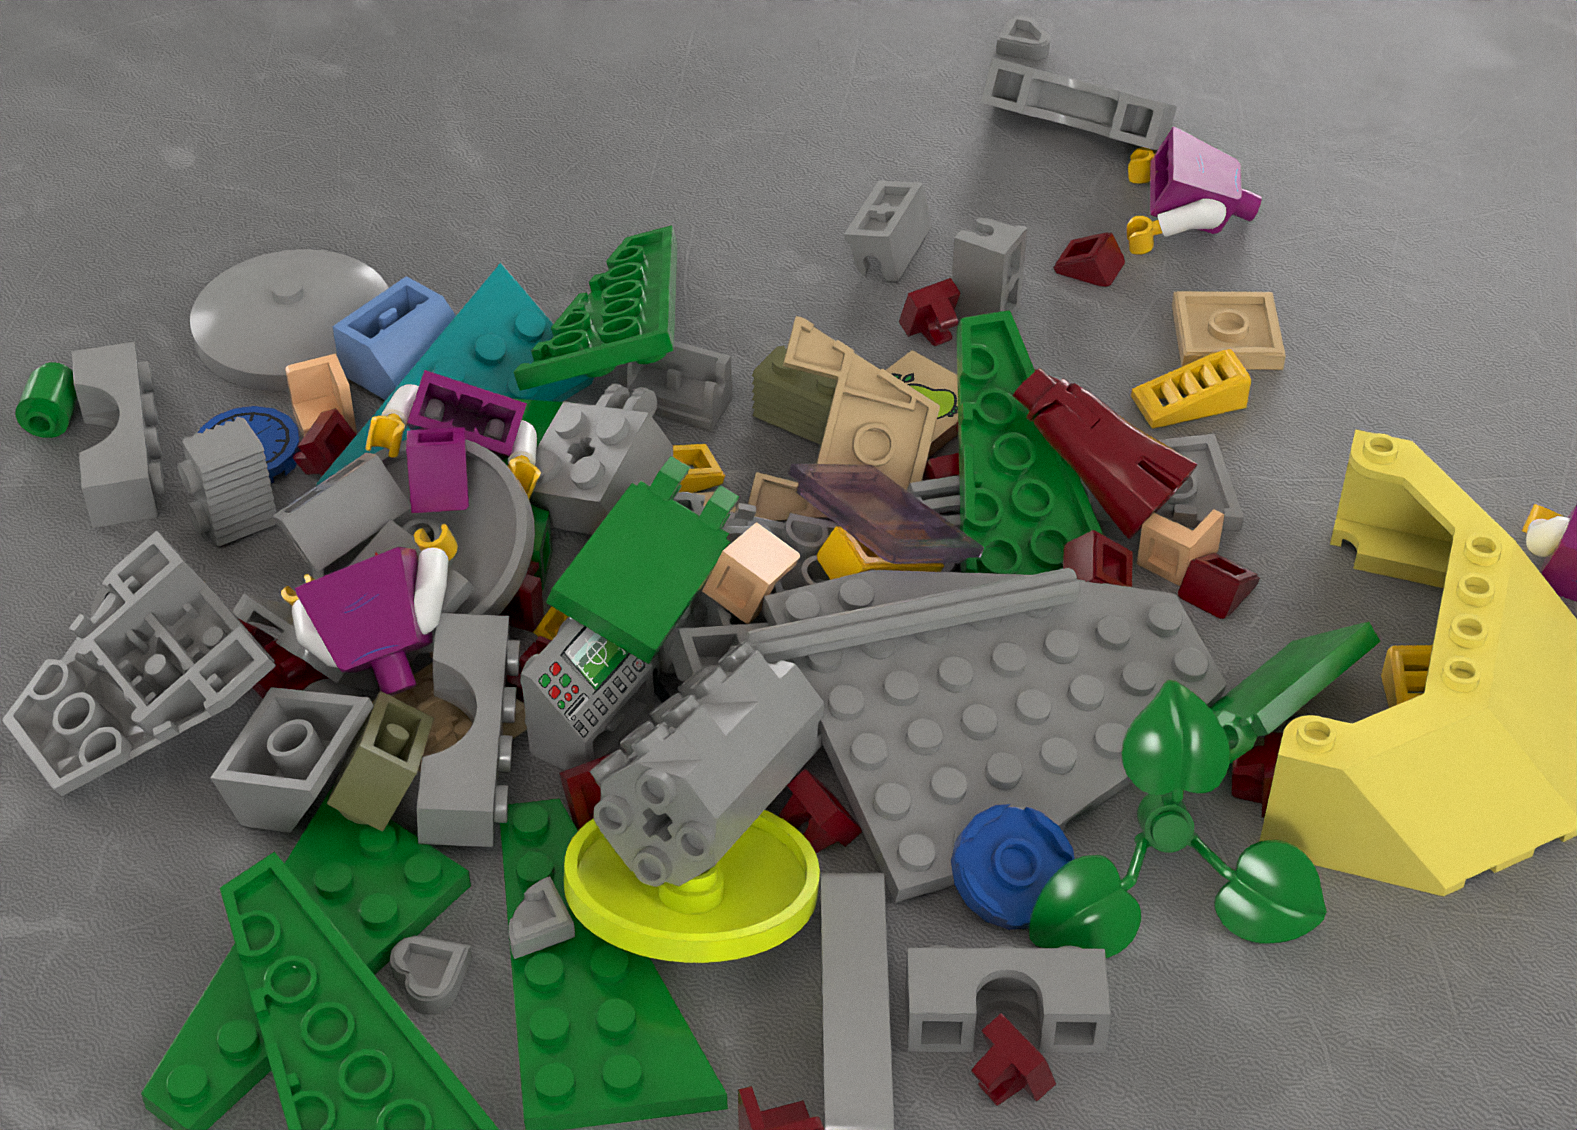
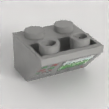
M570 617L562 623L556 637L543 651L529 658L521 673L520 682L523 688L526 714L525 724L527 726L530 754L564 771L614 753L621 746L620 742L634 731L655 706L652 665L645 663Z

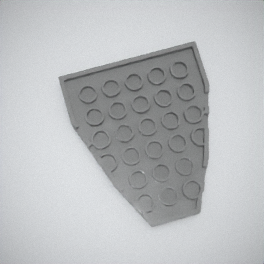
M869 570L766 595L763 599L762 612L770 627L1029 575ZM1079 580L1081 591H1079L1078 599L1075 602L785 660L797 665L824 701V715L818 723V734L822 732V744L881 873H884V880L895 903L955 886L951 867V857L955 841L976 814L994 805L1011 804L1009 807L1020 809L1029 807L1041 811L1064 831L1067 822L1087 808L1090 811L1094 810L1132 783L1125 773L1121 760L1122 742L1133 720L1154 699L1167 680L1171 679L1181 683L1199 696L1209 708L1222 697L1227 683L1176 594Z

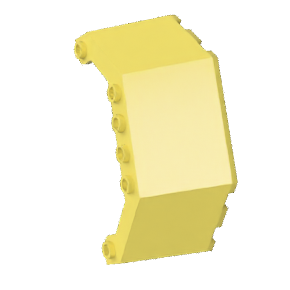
M1355 430L1330 545L1341 547L1342 540L1345 539L1356 547L1357 554L1353 569L1443 588L1424 694L1353 724L1314 715L1301 716L1290 721L1283 732L1260 841L1275 839L1293 844L1302 850L1312 861L1313 865L1444 897L1463 888L1466 879L1489 869L1494 873L1532 857L1535 848L1557 838L1565 842L1577 836V619L1517 542L1413 441L1391 437L1382 433Z

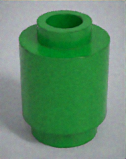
M49 362L41 365L29 375L15 411L16 419L24 430L42 438L57 437L66 431L78 401L74 387L73 370L64 364Z

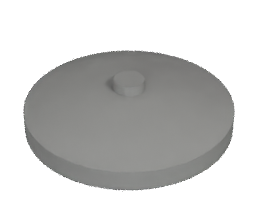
M297 249L257 256L227 269L215 277L201 291L195 300L190 315V327L194 346L201 361L212 372L229 382L252 389L289 391L285 368L291 364L335 353L337 355L332 326L387 290L388 287L382 277L365 263L335 252Z
M406 440L401 441L399 454L395 458L388 457L389 449L387 448L375 454L381 459L410 503ZM466 440L469 507L466 510L411 513L410 508L393 521L413 537L415 531L423 528L431 542L440 537L442 532L441 525L446 524L458 546L457 553L448 561V565L465 577L476 588L454 614L498 616L513 599L526 576L534 548V517L523 486L508 466L487 448ZM380 530L319 572H315L312 568L313 578L318 579L348 567ZM435 636L433 637V643L425 646L419 654L434 651Z

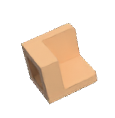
M336 353L291 364L285 368L293 414L303 438L321 412L335 408L341 413L354 432L357 433L349 383Z
M1213 509L1194 530H1191L1177 522H1172L1153 513L1142 524L1137 565L1181 586L1192 559L1218 552L1224 514Z
M756 522L722 551L702 592L740 620L749 624L760 614L764 596L770 595L775 584L796 565L800 554Z

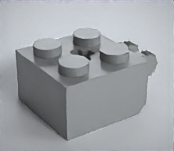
M612 384L611 386L608 385L607 390L605 389V394L601 395L596 406L563 401L536 448L535 466L541 471V474L529 499L530 504L549 512L550 528L593 535L631 483L638 485L642 481L651 486L670 456L673 457V445L652 417L656 409H658L655 391H651L649 388L638 387V389H634V392L631 393L630 398L629 388L622 387L619 384Z

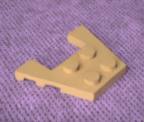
M796 316L783 366L835 379L837 383L811 485L756 472L748 500L749 505L756 506L754 517L774 521H787L790 513L819 519L878 515L890 512H912L905 492L910 483L922 481L940 405L884 369L880 370L854 353L853 349L839 340L835 341L816 329L814 324L805 318Z

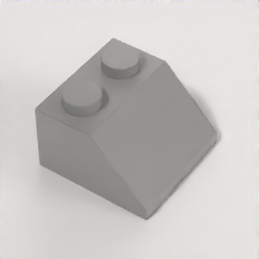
M271 687L210 779L241 826L291 833L320 793L374 705L368 697Z

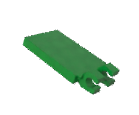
M672 456L669 457L659 470L651 486L642 481L638 485L631 483L552 587L546 601L550 606L647 664H650L711 575L722 551L729 546L731 541L727 540V537L730 533L722 528L731 515L729 512L739 499L738 495L719 485L708 500L700 516L674 501V498L681 489L682 485L680 483L688 474L690 467Z
M1369 621L1293 640L1210 707L1226 733L1230 748V763L1251 750L1257 737L1270 734L1381 642Z

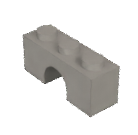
M933 945L927 948H907L905 980L907 1052H973L976 1021L978 1018L990 1010L1007 1008L1023 1013L1033 1022L1038 1033L1039 1052L1105 1053L1111 1020L1105 949H1082L1076 946L1015 948L1007 945L993 948H951L945 945Z

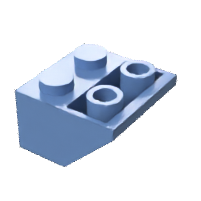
M406 276L332 326L337 357L346 378L386 400L455 318V313L444 297Z

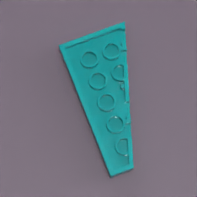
M500 262L372 417L382 415L392 396L401 386L408 384L419 386L424 370L512 399L559 402L565 401L591 385L594 378L586 377L584 374L519 391L513 372L520 364H531L534 361L531 350L538 342L549 341L554 337L551 330L553 323ZM372 417L320 478L316 486L364 453L375 454L384 449V447L377 446L372 447L370 451L365 449ZM408 426L403 431L401 441L407 440V431H410Z

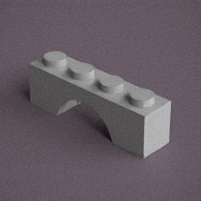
M992 58L980 103L1069 125L1153 150L1159 149L1170 132L1177 106L997 58Z
M135 341L71 351L74 387L84 423L113 429L111 434L103 441L79 452L82 492L92 528L159 517L156 495L166 494L161 463H153V460L162 458L157 428H149L150 425L158 424L153 393L145 394V392L155 391L149 360L139 362Z
M441 613L439 624L436 626L433 651L434 696L460 708L473 724L466 735L456 744L441 752L422 757L417 800L418 844L493 847L495 822L507 823L509 786L498 785L499 772H511L513 736L502 734L503 723H515L517 690L516 687H506L507 675H519L520 640H509V616Z

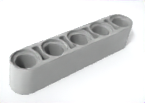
M820 873L824 1130H894L884 873Z

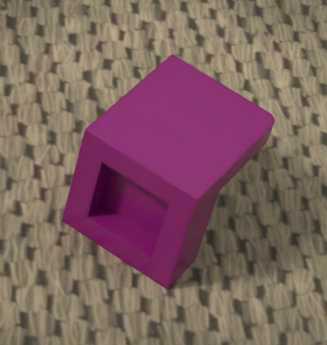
M465 427L407 431L406 454L411 513L466 510L469 507Z

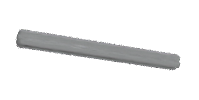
M1065 568L750 630L746 633L745 641H748L754 650H758L761 655H764L763 658L767 663L1075 602L1078 599L1079 591H1081L1080 581L1077 579L1073 569Z

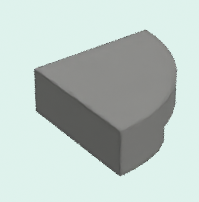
M550 876L528 888L524 893L523 901L515 910L508 925L510 946L514 959L575 937L574 923Z

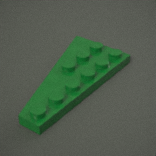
M672 225L629 236L622 241L606 260L609 270L606 273L595 274L588 282L591 289L589 295L587 292L579 293L551 326L554 337L549 341L538 342L531 350L534 361L531 364L522 363L514 370L513 373L519 391L584 374L589 378L604 376L612 372L618 365L634 361L638 364H650L661 360L668 352L674 351L677 239Z
M1006 310L961 318L956 330L961 573L1034 575L1063 569L1065 545L1069 541L1092 530L1103 535L1077 473L1047 442L1034 425V422L1026 419L1030 411L1013 397L1014 392L1035 372V369L1011 311Z
M331 788L284 864L375 975L390 961L391 951L398 942L404 938L418 936L471 887L469 871L429 844H418L417 836L391 819L384 831L368 824L362 825L348 820L338 809L327 804L332 791ZM235 943L141 1092L145 1108L173 1130H208L272 1071Z
M560 798L508 804L507 823H500L508 925L515 910L523 901L524 893L528 888L550 876L574 923L575 937L516 959L513 957L510 946L525 1130H567L728 1109L725 1089L651 959L626 951L601 939L587 929L570 909L564 892V863L567 848L578 830Z
M275 851L219 888L265 1043V1049L288 1130H499Z

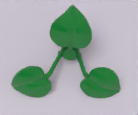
M1169 679L1163 684L1154 699L1133 720L1122 742L1121 760L1126 775L1136 787L1148 793L1142 799L1137 809V820L1143 832L1137 834L1134 838L1136 846L1127 874L1120 880L1119 873L1113 862L1102 855H1086L1068 862L1050 878L1038 896L1032 909L1028 934L1030 940L1036 946L1042 948L1076 946L1082 949H1105V958L1112 957L1127 948L1134 940L1141 923L1140 906L1134 896L1127 891L1136 884L1147 848L1150 846L1161 852L1172 853L1188 845L1222 877L1229 880L1217 893L1214 900V908L1223 925L1242 939L1256 943H1281L1297 939L1322 923L1327 909L1318 872L1309 857L1295 845L1275 839L1252 844L1240 854L1236 870L1225 864L1200 839L1199 835L1194 832L1193 819L1182 801L1184 790L1192 793H1208L1217 788L1225 777L1230 764V748L1226 733L1209 706L1193 691L1181 683Z

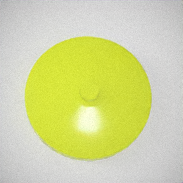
M764 810L714 867L681 886L664 882L658 887H653L642 883L634 872L630 871L601 833L593 818L576 833L567 848L564 863V892L568 905L576 918L592 933L614 946L638 955L665 961L684 963L722 962L767 951L785 942L800 931L809 921L817 904L820 868L817 855L804 835L784 819Z

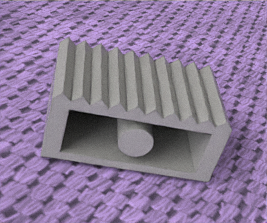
M236 417L234 422L226 421L224 426L216 425L213 430L205 429L203 433L195 432L193 437L185 436L183 438L182 445L186 460L178 463V470L185 488L189 494L194 493L196 501L188 503L187 508L192 523L199 534L208 532L215 545L220 547L277 524L272 517L277 512L273 501V490L270 485L271 481L265 461L266 457L263 452L265 450L245 418Z

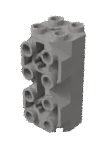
M748 641L740 643L718 661L721 667H717L710 672L705 666L680 684L678 690L684 696L683 698L677 693L653 710L650 716L655 721V727L651 721H647L620 742L626 751L625 754L619 749L602 760L590 771L596 780L595 782L601 788V800L594 807L595 823L630 871H633L642 883L653 887H658L664 882L681 886L714 867L821 747L822 732L818 735L817 733L818 723L824 715V701L796 664L784 660H779L775 665L767 663L763 658L764 655H761L758 650H754Z

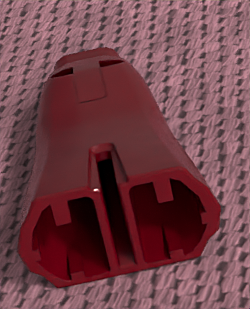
M1038 368L1013 394V397L1030 411L1026 419L1034 422L1042 436L1077 473L1109 517L1128 539H1132L1142 528V524L1153 513H1157L1197 468L1198 464L1130 424L1090 391L1076 383L1069 385V381L1064 378L1056 382L1041 368Z

